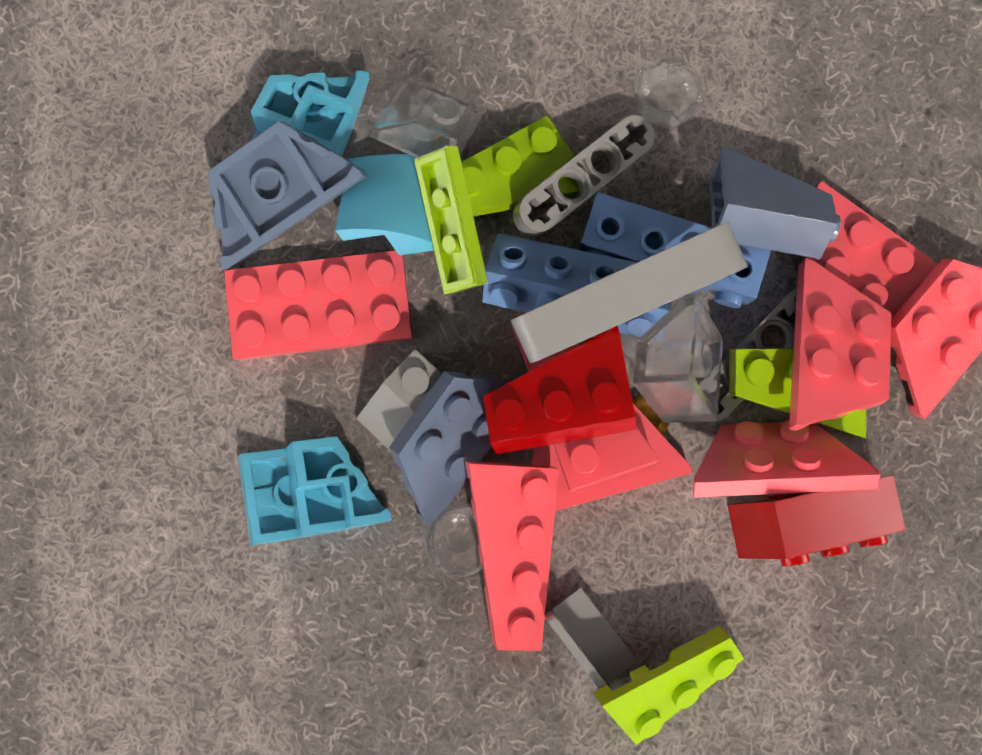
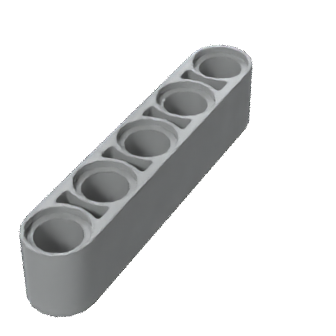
M727 221L510 321L531 364L748 267Z

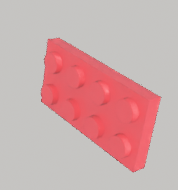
M396 250L224 270L232 356L234 360L413 340L404 256H399Z

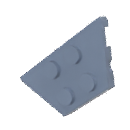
M276 122L207 171L210 193L215 200V208L213 210L215 228L220 229L224 253V256H220L221 266L224 270L235 267L368 177L367 173L362 168L287 122Z
M444 371L389 446L396 465L402 469V480L407 492L414 497L419 509L416 511L417 516L430 528H433L468 479L465 461L480 462L492 446L489 439L483 396L519 377H513L512 380L497 379L492 375L476 374L469 377L461 372Z

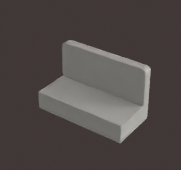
M580 586L545 612V618L598 689L605 685L609 686L610 682L637 662Z

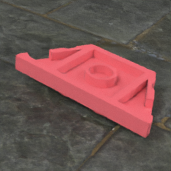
M823 181L819 182L816 188L833 196L836 215H839L841 218L840 231L836 240L828 243L821 259L804 256L803 260L805 258L812 259L891 312L892 318L938 263Z
M807 258L798 265L789 421V430L795 431L826 419L830 421L846 416L856 410L862 411L879 406L889 400L891 312L812 259Z
M942 258L891 318V347L896 352V366L900 379L908 382L913 402L908 404L910 412L916 417L926 419L982 352V268L955 259Z
M634 404L636 427L658 457V463L570 492L554 445L535 447L531 465H546L559 468L555 511L693 473L692 468Z
M790 420L766 423L745 421L738 424H722L694 477L693 496L697 498L878 489L881 474L877 468L815 423L795 431L789 430Z

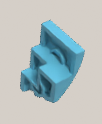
M356 71L355 76L327 77L325 72L309 73L301 77L292 74L270 75L251 110L256 128L252 139L276 122L285 121L342 156L369 82V73Z
M386 154L348 158L350 162L365 170L368 177L341 195L335 231L343 241L385 235L399 256L434 251L414 159L423 155Z
M337 436L294 441L284 449L243 453L237 457L250 546L305 538L385 523L392 520L391 513L380 504L367 485L368 480L361 470L353 465L349 458V453Z

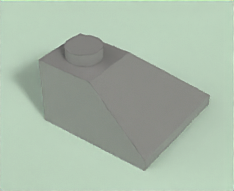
M415 349L381 384L356 419L390 450L389 446L442 374Z

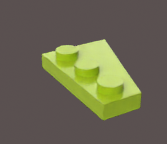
M548 116L537 120L461 162L473 217L511 210L525 195L575 157ZM561 177L558 182L560 193L564 197L571 195L578 197L579 189L577 183L572 178ZM547 199L541 204L549 203L550 201Z
M794 348L729 349V394L790 414ZM856 410L846 416L830 421L826 419L816 422L854 436L866 438V410Z
M719 625L672 650L665 664L652 670L643 665L630 672L631 682L614 691L608 685H605L592 693L602 707L637 745L642 740L657 734L663 724L681 709L692 706L698 700L700 694L717 680L728 677L735 670L736 665L744 660L730 636Z

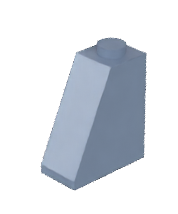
M722 147L709 180L712 228L728 221L740 245L821 259L828 243L836 240L841 226V218L839 215H836L832 194L735 150Z

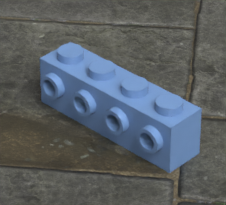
M597 192L578 250L639 262L712 228ZM738 244L748 267L698 290L715 295L714 301L723 306L740 308L741 304L748 305L757 298L771 250ZM696 290V291H694V292H692V293H689V294H691V295H696L697 292H698V290Z
M498 233L485 269L488 284H484L482 302L502 308L529 312L637 262ZM671 302L618 325L619 332L640 338L662 341Z

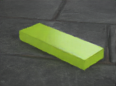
M445 146L414 159L444 295L488 284L458 146Z

